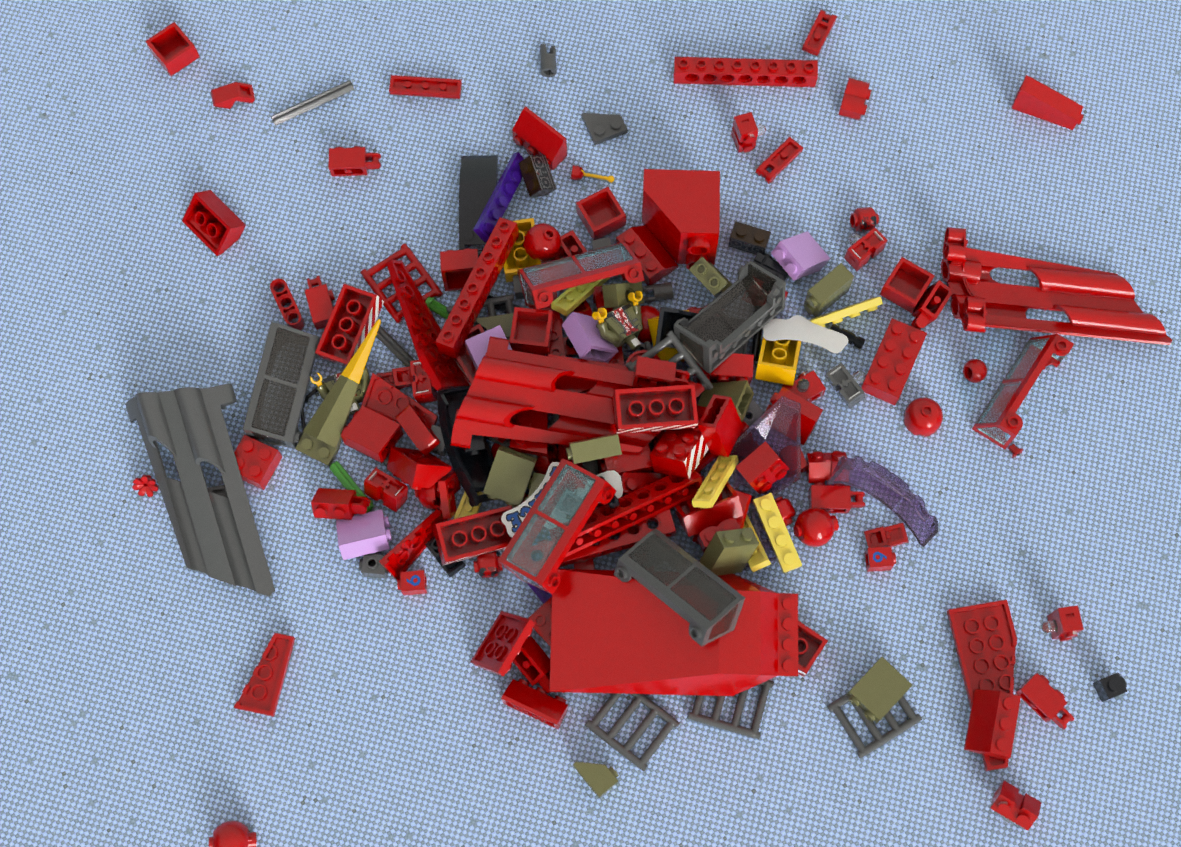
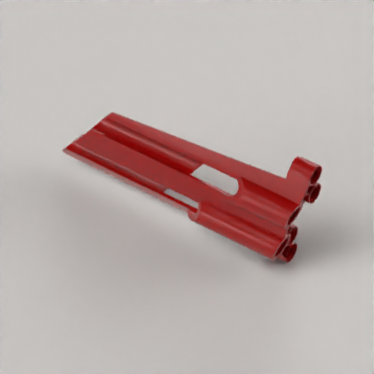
M947 227L942 250L941 273L948 287L954 291L951 295V311L955 319L961 320L964 331L985 333V327L1162 345H1170L1172 343V339L1166 335V330L1160 320L1152 314L1144 313L1134 301V290L1122 276H1118L1116 273L966 248L968 244L966 229ZM994 268L1031 271L1037 277L1039 287L998 283L991 278L990 271ZM1028 308L1062 311L1068 316L1070 323L1027 319L1026 311Z
M490 336L487 352L480 362L460 409L456 411L451 446L470 449L472 435L569 445L570 442L616 433L613 393L614 390L639 388L632 386L634 372L508 350L509 339ZM563 375L598 381L586 394L559 390L555 387L556 381ZM689 382V385L695 384L697 398L705 389L700 383ZM525 410L562 415L547 430L516 425L510 422L513 415ZM662 430L618 433L621 451L639 453Z

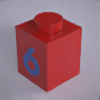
M867 548L865 551L867 572L891 570L894 564H896L895 552H892V548Z
M425 571L400 572V578H397L398 590H401L404 596L427 594Z

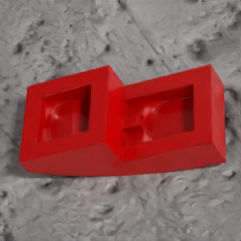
M410 366L393 368L392 372L376 374L399 390L412 386L413 377L411 376Z
M903 522L864 531L868 548L893 547L909 543Z

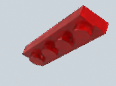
M391 75L389 93L393 95L460 99L462 80Z

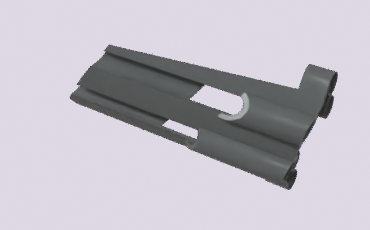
M232 384L210 388L187 387L174 389L173 391L135 394V397L125 403L131 423H134V421L138 423L186 567L206 573L209 577L222 582L245 587L270 597L275 591L222 414V410L226 409V406L237 402ZM157 442L161 443L173 454L180 481L167 477ZM202 461L209 462L220 470L228 497L208 491L200 464Z

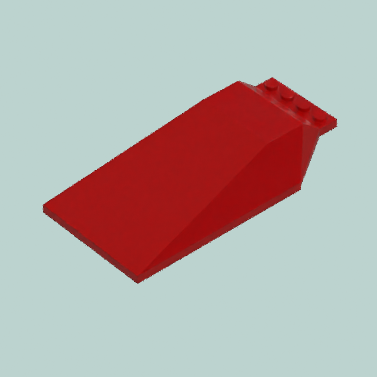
M557 569V572L560 574V584L552 595L549 692L734 696L776 676H798V594L777 593L735 574L719 575V578L744 596L745 601L735 629L700 646L689 635L690 623L633 577L628 582H622L614 575L615 570ZM648 571L665 586L671 584L681 575L678 572ZM685 577L671 588L675 594L709 621L718 616L716 612L719 604ZM721 620L713 626L709 638L725 631L721 627Z

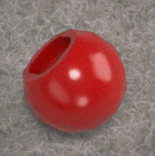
M971 359L965 363L963 374L968 381L973 383L981 382L987 376L988 369L983 361Z

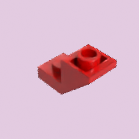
M234 82L212 89L210 92L213 106L230 109L235 101L253 103L255 100L252 85Z

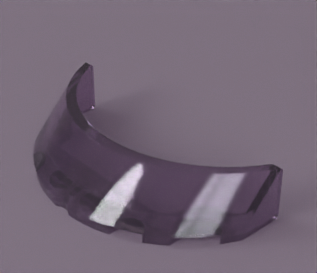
M844 456L838 461L827 484H846L870 494L886 505L906 524L922 547H925L938 533V521L935 515L932 516L925 509L924 500L919 495L913 494L909 489V485L896 474L874 461L867 463L860 456H854V458H846Z

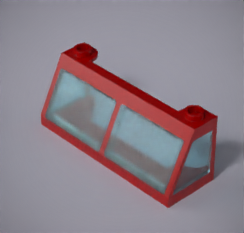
M625 242L517 270L525 304L527 307L536 310L548 307L552 303V292L620 275L623 281L627 280L630 283L645 281L641 262Z
M1059 334L1030 338L972 430L1006 449L1023 426L1022 418L1016 414V411L1038 376L1049 365L1058 367L1063 358L1070 352L1074 343Z
M562 458L498 562L520 580L553 595L560 584V574L557 572V569L598 503H609L616 490L606 480Z

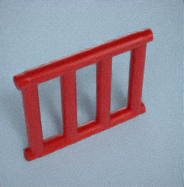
M403 244L400 250L368 270L363 269L360 272L373 292L384 301V307L396 323H400L404 317L402 309L397 312L392 305L398 300L397 294L394 293L387 298L382 291L393 283L391 276L378 284L372 278L374 274L387 267V263L390 260H398L404 255L407 256L411 262L405 266L408 272L416 269L421 277L414 281L415 285L419 287L426 282L431 291L422 296L425 301L428 297H440L443 295L440 288L406 244Z

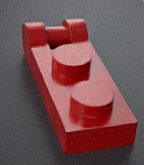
M821 10L802 46V50L818 56L838 16L833 14L831 16L826 14V11Z
M789 137L756 169L755 173L759 176L762 175L765 181L770 184L803 151V147ZM770 167L772 171L768 172L766 169Z

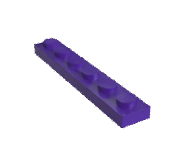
M519 152L513 153L473 229L484 242L488 241L499 217H503L523 178L518 163L524 160Z

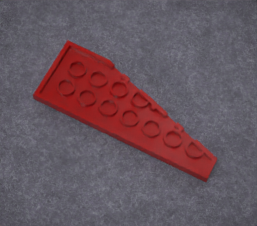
M390 260L387 263V267L418 359L421 362L422 369L430 378L431 385L436 391L470 386L454 358L439 353L435 341L441 329L403 261Z
M1007 600L948 609V619L970 708L974 689L1002 691L1013 694L1017 637ZM982 755L986 771L1008 767L1009 759L1002 760Z

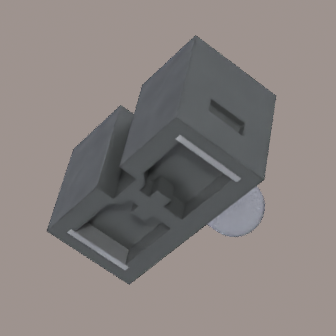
M841 362L826 373L827 380L836 392L840 390V397L849 409L865 399V393L859 386L866 377L863 371H857L851 375Z

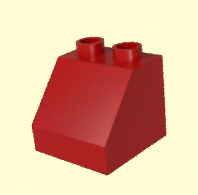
M644 169L642 224L646 225L677 264H686L687 269H690L701 257L705 258L708 263L715 264L720 224V171Z

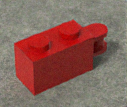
M354 146L353 148L329 149V171L332 177L368 175V169L381 168V163H379L381 154L367 153L366 148Z
M320 275L315 279L310 280L308 278L309 289L305 290L316 330L326 327L334 308L332 301L335 300L333 290H329L326 284L322 285Z
M940 280L929 286L911 314L915 317L911 326L921 330L936 320L954 291Z
M638 356L634 367L632 386L648 388L689 385L687 380L690 374L687 371L676 369L675 362Z
M814 483L808 490L809 508H821L828 513H849L851 508L865 507L863 502L865 493L850 491V486H845L844 483H834L833 485ZM851 497H855V502H851Z
M318 488L311 501L314 518L352 520L354 514H365L371 502L367 497L357 496L356 490Z
M531 636L525 640L521 652L515 657L513 663L532 686L539 683L544 691L550 693V658Z
M1036 673L1032 675L1015 692L1045 722L1053 720L1061 729L1065 730L1066 724L1074 720V717L1064 708L1068 703L1064 699L1065 696L1059 690H1054L1049 685L1048 679L1041 674ZM1058 712L1063 715L1061 718L1056 715Z

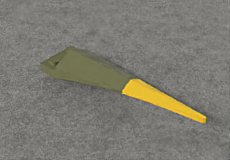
M380 319L376 321L303 430L304 433L295 448L329 467L339 450L342 441V430L347 424L366 362L381 324Z

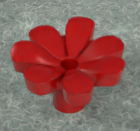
M142 475L141 478H135L132 488L139 490L138 495L144 496L146 493L148 497H152L154 495L153 491H158L156 480L152 479L150 475Z

